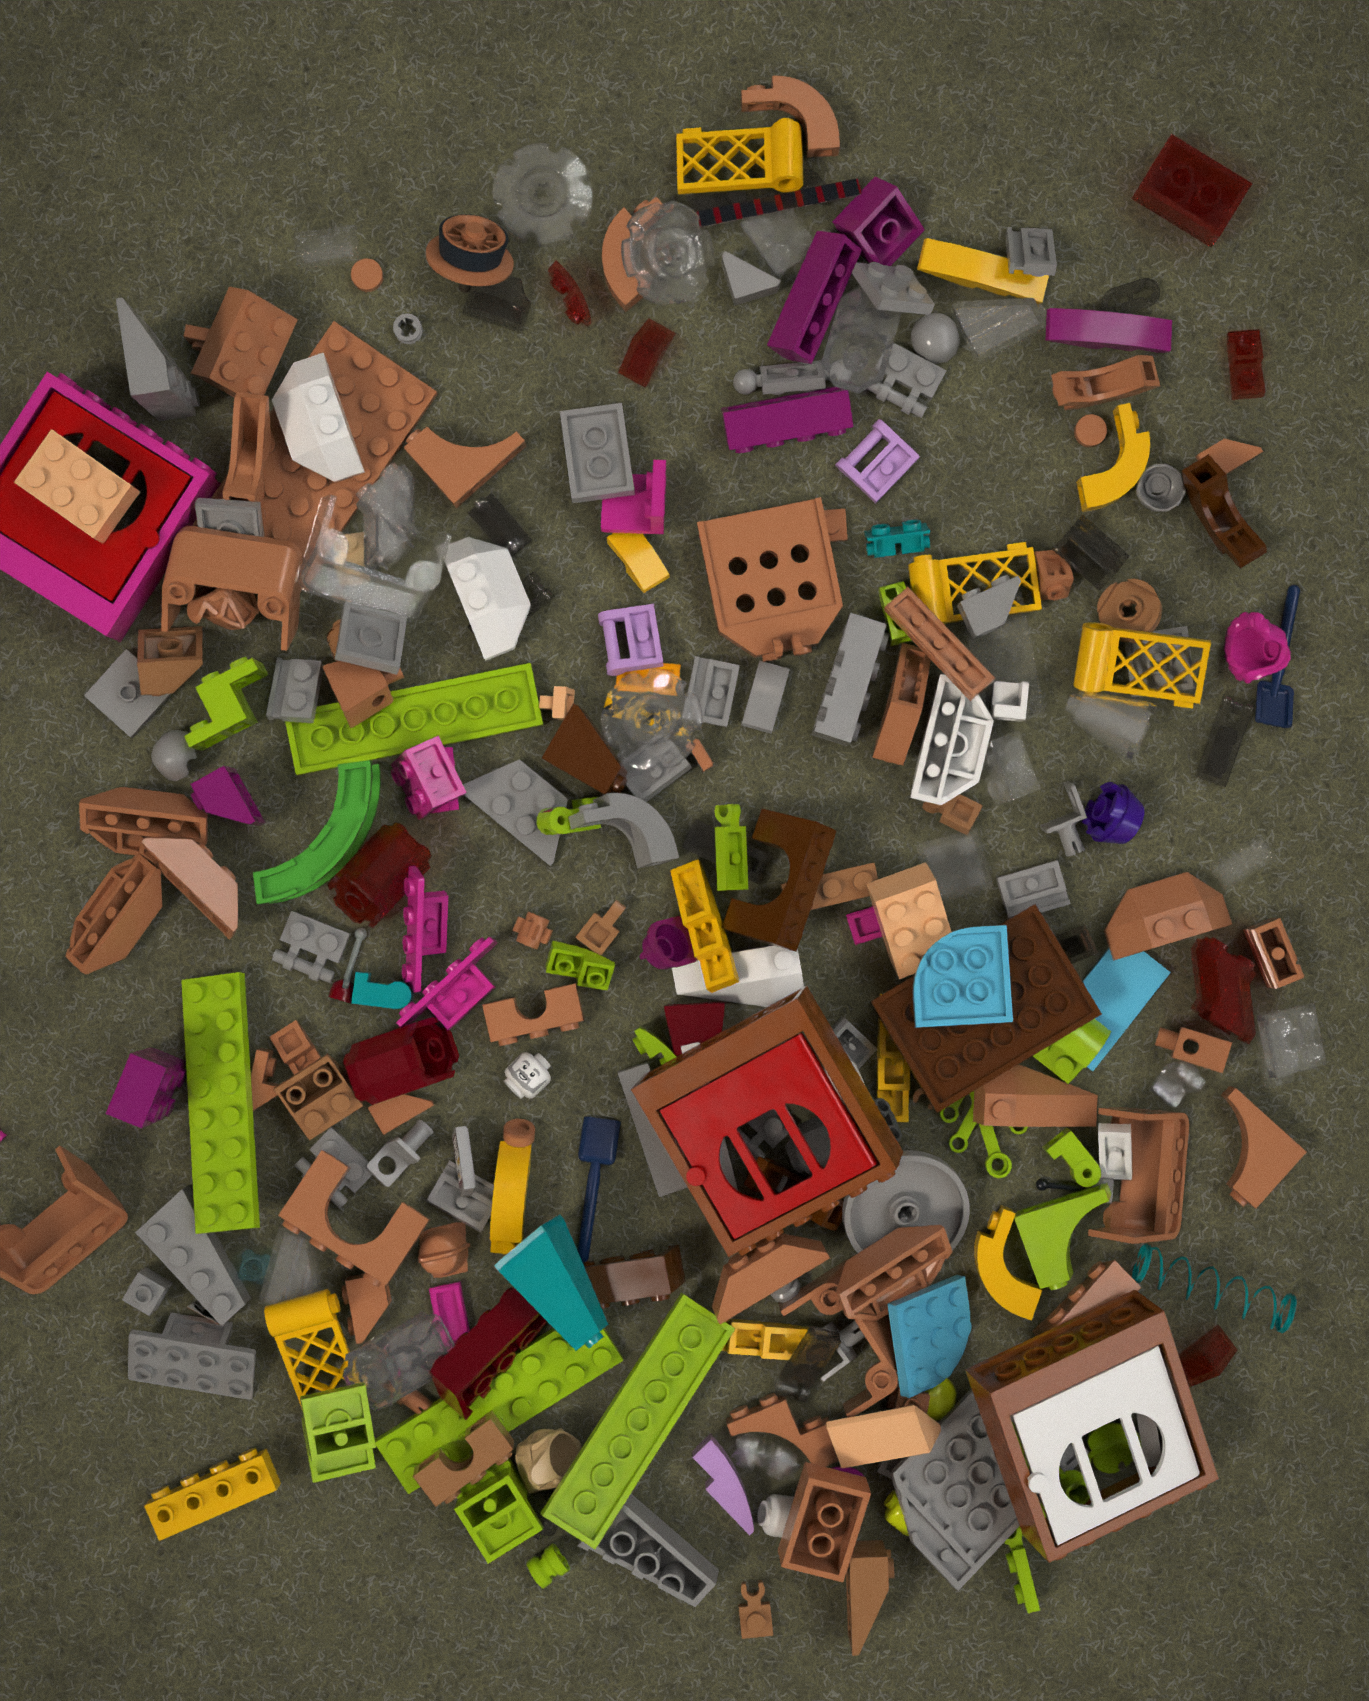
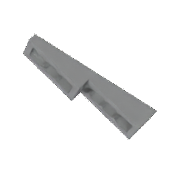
M646 1061L617 1071L658 1196L662 1197L688 1187L631 1091V1088L641 1077L650 1071Z

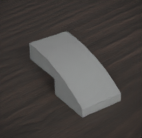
M759 661L742 726L772 734L790 669Z

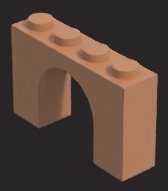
M321 1150L278 1215L284 1219L282 1225L297 1235L300 1231H303L311 1237L309 1243L323 1252L329 1248L338 1254L335 1260L352 1270L355 1265L363 1270L365 1273L362 1277L376 1287H379L381 1283L387 1286L431 1219L405 1202H402L384 1231L373 1241L365 1244H353L341 1239L330 1225L328 1207L332 1196L351 1167L328 1152Z

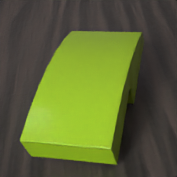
M552 941L546 962V973L575 977L577 979V986L607 991L615 968V962L578 946Z
M641 1026L634 1030L637 1036L632 1040L641 1055L647 1053L649 1058H652L661 1052L664 1056L659 1059L661 1065L677 1057L674 1051L652 1032Z

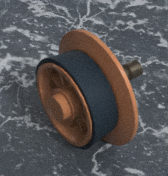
M460 214L446 218L439 226V235L433 238L426 247V259L433 270L441 276L459 283L458 289L464 293L470 292L471 286H490L503 282L511 275L514 266L513 258L506 249L509 241L506 231L496 222L477 215Z

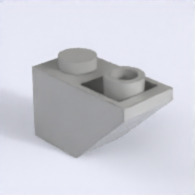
M1008 575L992 581V588L981 592L979 588H976L962 595L963 601L957 605V608L972 641L1001 628L1006 623L1021 583L1019 576L1010 579Z

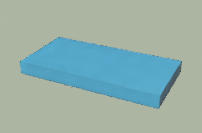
M1108 947L1082 981L1102 1015L1095 1019L1111 1031L1101 1050L1087 1066L1091 1071L1095 1070L1171 973L1144 951L1113 961Z

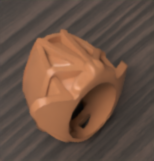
M196 585L195 595L187 604V615L193 623H199L203 617L220 627L230 630L246 628L245 626L254 619L256 614H259L258 605L253 593L216 588L214 591H211L214 587Z

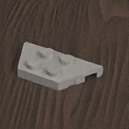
M520 759L463 784L467 792L464 795L548 865L552 866L560 834L545 835L541 833L536 823L537 816L544 808L559 806L567 808L568 799Z

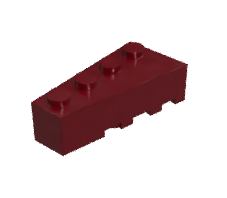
M510 1287L501 1296L500 1302L492 1310L485 1311L480 1316L478 1323L469 1332L463 1333L457 1339L455 1346L446 1355H441L432 1365V1369L429 1371L439 1396L465 1420L473 1413L469 1407L476 1398L481 1396L484 1399L492 1390L490 1384L495 1375L501 1372L506 1373L511 1367L516 1356L515 1351L518 1348L525 1350L547 1323L543 1316L515 1288Z

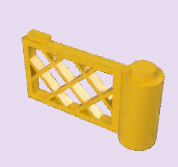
M781 118L771 127L702 132L700 127L683 129V133L676 134L678 194L774 188L780 192H793L803 186L802 127L791 118ZM764 138V145L756 153H753L745 146L751 139ZM720 141H729L734 146L724 156L714 149ZM684 143H697L702 149L691 158L684 152ZM739 151L750 158L740 169L730 161ZM708 153L718 160L709 171L699 164ZM756 163L765 170V178H751L746 172ZM724 165L735 173L729 180L720 181L714 176ZM692 168H695L703 175L698 182L684 183V176Z
M1026 542L1007 544V551L942 560H933L932 555H920L913 558V563L908 564L911 590L943 624L963 621L961 614H953L952 601L958 593L962 595L967 593L962 588L972 575L987 586L985 590L992 588L991 582L976 572V569L983 561H991L1001 568L992 579L994 581L1003 571L1013 578L1019 576L1009 569L1007 565L1013 557L1027 556L1028 570L1022 578L1020 576L1019 578L1021 580L1020 585L1022 584L1032 592L1033 604L1020 605L1014 600L1012 604L1014 607H1011L1009 615L1042 610L1033 547L1027 548ZM1008 558L1005 564L1001 563L998 560ZM977 562L973 569L967 565L969 563ZM960 565L969 572L960 586L948 578L947 566ZM1028 574L1030 576L1031 584L1025 581V578L1028 576ZM950 586L956 590L952 597Z
M1087 622L1082 626L1073 686L1079 689L1080 694L1085 696H1097L1098 692L1110 691L1174 700V706L1193 709L1194 703L1200 704L1211 640L1114 628L1107 624ZM1120 637L1134 639L1140 648L1128 657H1125L1118 648ZM1141 640H1146L1149 642L1144 645ZM1157 642L1166 643L1172 652L1157 662L1148 648ZM1173 644L1181 645V646L1176 649V648L1173 646ZM1189 646L1203 648L1201 659L1191 666L1180 655ZM1144 652L1153 663V666L1139 675L1129 662ZM1118 655L1122 661L1115 665L1116 658ZM1176 656L1185 670L1173 679H1170L1161 666ZM1124 665L1135 677L1126 685L1113 683L1114 673ZM1199 667V672H1198V677H1197V675H1196L1193 671H1194L1196 668ZM1155 670H1158L1167 682L1158 689L1149 688L1143 681L1145 677ZM1190 674L1196 682L1195 694L1181 693L1175 683ZM1139 682V684H1140L1142 687H1137V686H1134V685ZM1171 687L1173 691H1166V689Z
M329 1289L271 1304L264 1308L269 1333L275 1338L300 1405V1396L306 1395L310 1387L319 1391L335 1389L341 1378L353 1384L364 1382L366 1390H369V1384L364 1371L357 1372L336 1315V1313L340 1312L338 1297L336 1293L331 1294ZM332 1327L335 1334L330 1343L315 1337L319 1330ZM296 1337L305 1341L300 1351H296L287 1347L285 1340ZM310 1344L325 1350L320 1360L305 1354ZM331 1352L344 1358L340 1369L325 1363ZM300 1361L315 1367L310 1377L297 1373L296 1367ZM320 1370L335 1375L329 1386L315 1380Z

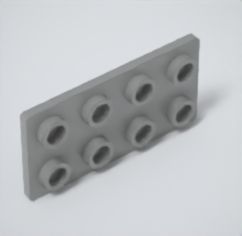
M170 1313L162 1334L135 1329L130 1331L128 1379L251 1400L254 1394L256 1350L228 1345L232 1334V1322H226L221 1326L207 1318Z

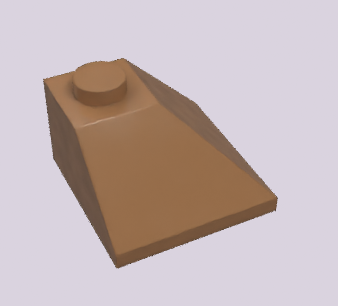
M202 626L170 628L168 632L161 631V628L138 630L137 667L141 695L162 696L174 693L203 665Z

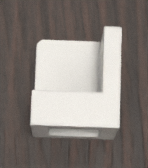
M995 681L993 683L990 711L992 719L1016 722L1026 720L1029 682L1011 683Z

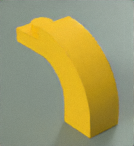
M1130 403L1118 405L1113 410L1120 445L1119 456L1115 465L1105 472L1080 477L1076 482L1082 512L1100 509L1116 502L1137 483L1145 470L1150 452L1149 431L1136 433V430L1139 429V419L1137 412L1132 411Z
M500 1141L491 1210L490 1253L508 1254L524 1239L525 1206L531 1167L532 1144L526 1147H513L505 1141Z
M1000 1205L998 1212L993 1210L987 1225V1229L991 1230L990 1234L977 1231L974 1246L976 1268L985 1288L998 1304L1011 1313L1032 1321L1042 1289L1036 1284L1015 1277L1007 1270L1003 1259V1250L1016 1213L1012 1209Z

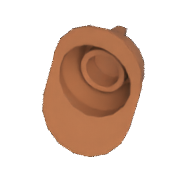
M455 1222L430 1228L422 1232L419 1237L418 1262L428 1273L432 1274L434 1278H442L468 1271L467 1258L470 1243L466 1242L465 1223Z

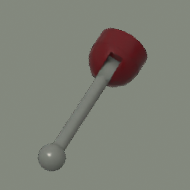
M358 928L355 931L356 941L343 979L333 983L328 997L351 1004L354 985L350 978L362 940L367 937V931L364 928Z

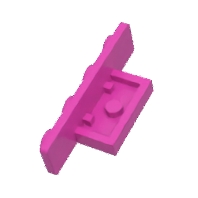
M410 866L408 878L404 880L408 906L404 907L403 910L407 935H404L402 940L403 950L406 954V964L402 965V977L404 982L408 983L415 993L421 992L422 956L446 953L448 895L445 891L424 893V876L416 866Z
M483 937L478 939L469 948L471 952L469 956L463 961L460 958L454 961L446 969L448 975L440 982L435 980L423 990L422 993L425 996L418 1003L415 1004L412 1001L400 1011L399 1015L401 1018L396 1022L400 1028L410 1025L428 1008L447 1030L455 1026L496 988L475 964L498 942L492 937H488L486 940Z

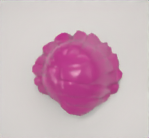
M1243 612L1239 617H1235L1225 633L1224 657L1229 664L1228 668L1235 676V679L1245 683H1251L1252 680L1261 679L1286 668L1291 660V651L1287 645L1285 632L1278 626L1271 624L1268 619L1264 618V615L1258 612Z

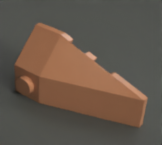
M1018 1064L974 1091L973 1122L984 1126L1096 1127L1098 1095Z

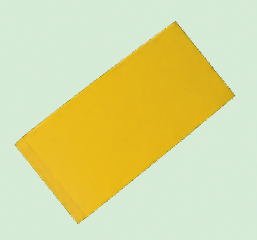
M612 533L607 536V544L625 564L626 573L643 593L670 578L661 559L643 534Z

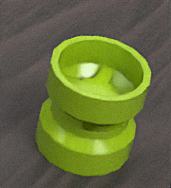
M554 1543L545 1548L541 1557L533 1556L526 1562L532 1577L543 1589L552 1583L553 1576H563L570 1571L568 1561Z

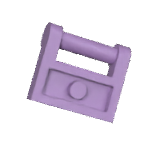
M880 419L872 425L873 430L845 459L841 458L835 464L875 504L920 458L906 442ZM882 438L885 439L889 444L861 473L854 467Z
M654 604L607 610L598 614L599 624L603 626L608 656L606 670L608 675L617 676L629 671L663 667ZM617 622H624L630 658L621 659L615 627Z

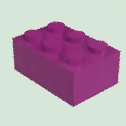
M153 1047L130 1053L105 1114L141 1129L162 1120L164 1116L169 1117L176 1102L172 1098L176 1087L181 1088L187 1076L186 1069H183L186 1061Z

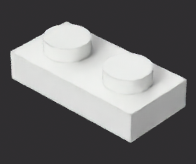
M1099 1123L1098 1142L1101 1178L1132 1180L1131 1124Z

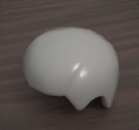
M942 313L924 315L915 322L911 331V342L915 352L933 364L948 362L956 355L960 345L959 333L955 322L947 315Z
M1153 464L1144 470L1136 483V494L1140 503L1149 510L1156 512H1167L1180 504L1186 492L1181 473L1168 464Z
M169 731L153 747L151 753L152 763L168 780L178 781L189 774L186 766L187 762L190 759L197 758L195 749L189 747L184 737L189 734L187 731Z

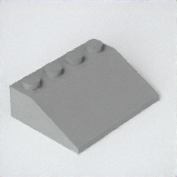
M116 298L131 397L158 421L196 416L195 407L200 406L197 388H192L191 382L183 374L151 327L123 298Z

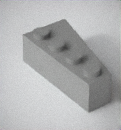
M853 613L849 614L812 730V736L844 746H848L851 741L856 742L861 723L857 722L860 711H866L871 695L866 692L869 681L875 682L880 663L875 662L878 651L884 652L890 634L885 632L887 624Z
M190 1185L180 1190L135 1232L221 1326L251 1299L216 1234H195L194 1198Z
M630 1494L596 1549H593L581 1540L578 1544L579 1547L587 1551L590 1549L602 1555V1559L611 1564L617 1563L632 1571V1575L640 1579L645 1578L657 1584L659 1589L694 1607L700 1603L717 1582L719 1569L633 1494Z

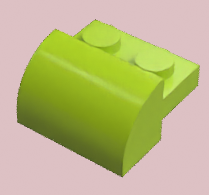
M1093 1019L1036 1053L1033 1057L1069 1084L1095 1058L1110 1036L1111 1031L1096 1019Z

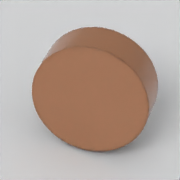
M365 258L353 265L351 278L359 290L372 292L382 284L383 271L376 261Z
M1093 414L1082 417L1074 429L1076 440L1085 447L1099 445L1107 434V426L1104 420Z
M525 1119L510 1120L504 1125L503 1139L508 1145L513 1147L529 1146L535 1139V1126Z

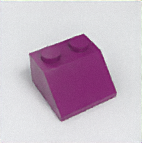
M874 177L862 189V194L857 195L832 223L840 234L847 236L862 249L860 255L866 261L891 266L925 229L898 187L878 177Z
M222 766L190 784L194 790L191 793V797L199 810L204 809L207 813L250 825L262 826L266 823L235 768Z

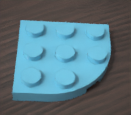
M1007 925L960 929L942 937L927 950L919 962L913 982L915 1028L1013 1022Z
M952 1276L887 1304L901 1396L911 1398L939 1385L952 1374L959 1363L972 1329L966 1279L964 1276Z

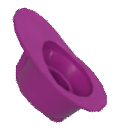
M681 916L656 921L649 926L642 942L643 952L639 956L640 960L647 959L653 967L662 970L677 968L698 961L694 956L689 931L683 925Z

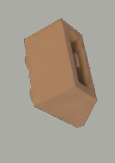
M328 1053L274 1087V1091L309 1141L363 1107V1102L359 1101L354 1095L347 1071Z

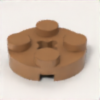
M1127 579L1126 582L1119 584L1116 582L1106 588L1099 598L1097 612L1099 621L1102 624H1107L1114 628L1152 633L1161 620L1162 604L1151 585L1139 579ZM1135 604L1136 614L1124 617L1125 613L1122 608ZM1120 637L1119 639L1120 642L1136 643L1131 638Z

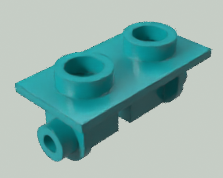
M916 519L904 521L902 526L891 528L889 524L873 525L871 530L864 531L867 541H872V543H866L867 556L873 555L874 558L896 555L895 544L901 543L902 554L924 552V548H930L929 535L924 536L923 534L930 533V529L926 523H921V520Z

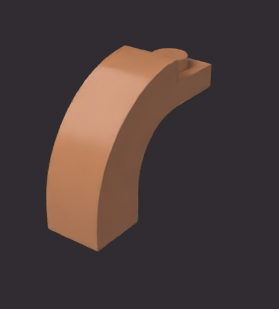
M772 76L770 89H766L762 85H754L748 87L747 90H741L742 112L779 110L789 113L799 121L805 132L807 158L838 156L840 140L836 117L829 103L812 86L791 77Z
M657 197L650 202L645 200L635 208L633 212L635 215L633 217L623 208L612 220L603 241L602 263L605 280L612 296L625 312L650 292L649 284L633 266L630 253L635 240L665 214V206Z
M1137 355L1098 369L1060 371L1051 375L1054 397L1058 401V405L1064 406L1065 410L1086 408L1160 387L1154 358L1148 355Z

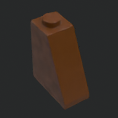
M573 703L542 759L604 795L607 793H621L627 782L625 776L628 771L587 713Z

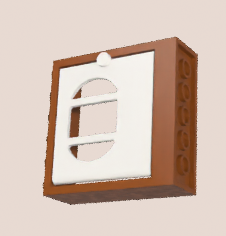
M1137 1290L1126 1293L965 1369L1022 1534L1048 1563L1060 1560L1068 1553L1082 1546L1091 1545L1096 1539L1108 1533L1117 1532L1125 1525L1139 1518L1148 1517L1153 1511L1167 1504H1174L1180 1498L1196 1490H1202L1208 1484L1219 1479L1165 1312ZM1132 1413H1140L1150 1417L1157 1424L1161 1432L1163 1449L1158 1466H1147L1131 1418ZM1010 1416H1012V1419H1013V1422H1014L1016 1431H1017V1433H1018V1436H1019V1439H1020V1442H1021V1445H1022V1448H1023L1025 1457H1026V1459H1027V1462H1028V1465H1029L1031 1474L1029 1473V1470H1028V1467H1027L1025 1458H1024V1456H1023V1453H1022V1450H1021V1447H1020V1444H1019V1441H1018L1016 1432H1015V1430H1014V1427H1013V1424H1012V1421H1011ZM1120 1418L1138 1473L1099 1491L1082 1436ZM1070 1443H1072L1090 1499L1085 1504H1079L1069 1499L1064 1493L1059 1480L1060 1461ZM1037 1493L1039 1494V1497H1040V1500H1041V1503H1042L1044 1512H1045V1514H1046V1518H1045L1044 1513H1043V1511H1042V1508H1041V1505H1040V1502H1039Z

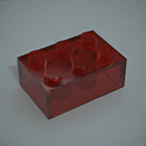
M1171 134L1131 199L1207 246L1212 247L1221 236L1253 183Z

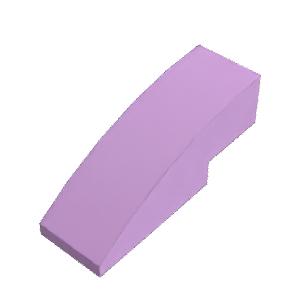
M710 1433L692 1451L694 1460L711 1476L705 1482V1490L750 1536L754 1532V1525L744 1485L731 1459Z

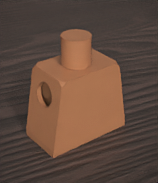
M343 661L322 666L350 728L355 727L393 702V697L388 685L404 678L401 668L396 675Z
M1160 1027L1155 1045L1172 1050V1058L1223 1073L1232 1042L1184 1027H1179L1178 1032ZM1186 1040L1199 1044V1049L1196 1053L1183 1049V1044Z

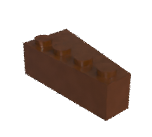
M679 1244L668 1246L669 1248L665 1252L655 1255L653 1249L630 1255V1260H625L624 1256L619 1255L599 1261V1265H595L594 1260L584 1262L583 1265L601 1308L610 1307L609 1303L621 1301V1306L633 1305L640 1302L639 1298L651 1297V1301L669 1299L670 1294L686 1282Z

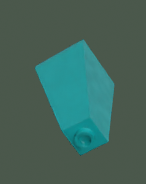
M561 1214L538 1227L494 1265L509 1283L576 1351L584 1344L589 1349L604 1337L600 1331L609 1324Z

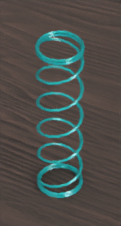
M1144 1244L1138 1252V1258L1140 1255L1141 1260L1145 1257L1142 1269L1139 1273L1140 1263L1136 1268V1262L1133 1267L1132 1278L1137 1283L1144 1279L1151 1262L1152 1250H1157L1160 1256V1275L1157 1290H1160L1166 1274L1163 1276V1257L1158 1247ZM1181 1256L1171 1263L1170 1268L1180 1259L1187 1262L1189 1276L1185 1299L1188 1300L1195 1282L1191 1286V1266L1189 1260ZM1209 1266L1199 1273L1197 1279L1208 1269L1215 1271L1217 1293L1213 1309L1216 1310L1223 1292L1220 1294V1279L1214 1266ZM1236 1276L1226 1284L1225 1289L1235 1279L1243 1281L1245 1286V1306L1242 1320H1244L1250 1303L1248 1304V1287L1242 1276ZM1266 1285L1258 1289L1254 1297L1265 1288L1270 1289L1274 1301L1270 1329H1273L1275 1324L1277 1332L1285 1333L1294 1319L1297 1299L1294 1294L1288 1293L1281 1301V1307L1284 1304L1285 1308L1291 1299L1287 1319L1281 1328L1283 1312L1279 1317L1280 1310L1277 1312L1275 1292L1271 1286Z

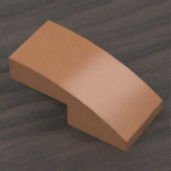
M297 1020L270 1036L283 1062L290 1067L293 1074L298 1073L321 1058Z

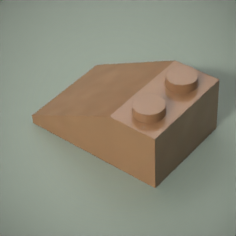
M883 1540L856 1541L846 1572L848 1638L852 1656L860 1654L889 1591V1579L894 1578V1560L891 1558V1550L885 1549Z

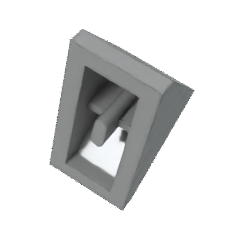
M724 251L721 264L734 306L777 293L781 280Z
M843 1016L831 1027L850 1061L857 1065L858 1070L877 1050Z

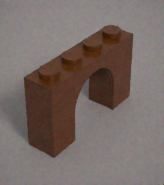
M761 809L752 839L786 852L790 864L788 881L780 895L768 904L754 905L731 898L722 929L796 952L837 831L816 821Z

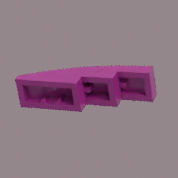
M1049 308L1046 312L1045 341L1091 349L1106 347L1124 351L1139 349L1156 353L1171 351L1172 320L1082 309Z

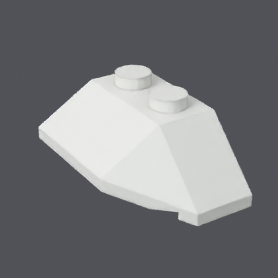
M320 353L294 362L272 399L292 460L335 483L365 473L325 354Z
M471 537L439 548L485 661L514 650L531 604L508 548Z
M943 674L939 676L931 703L910 795L912 799L937 805H943L979 783L994 722L979 694L970 701Z

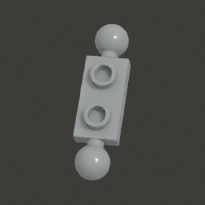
M822 360L813 361L812 364L798 362L760 366V374H755L749 369L738 371L734 376L733 385L737 392L744 395L751 394L757 387H762L763 394L780 395L785 392L794 391L808 392L816 389H825L826 380L838 386L846 384L852 376V369L843 360H836L827 368H823Z

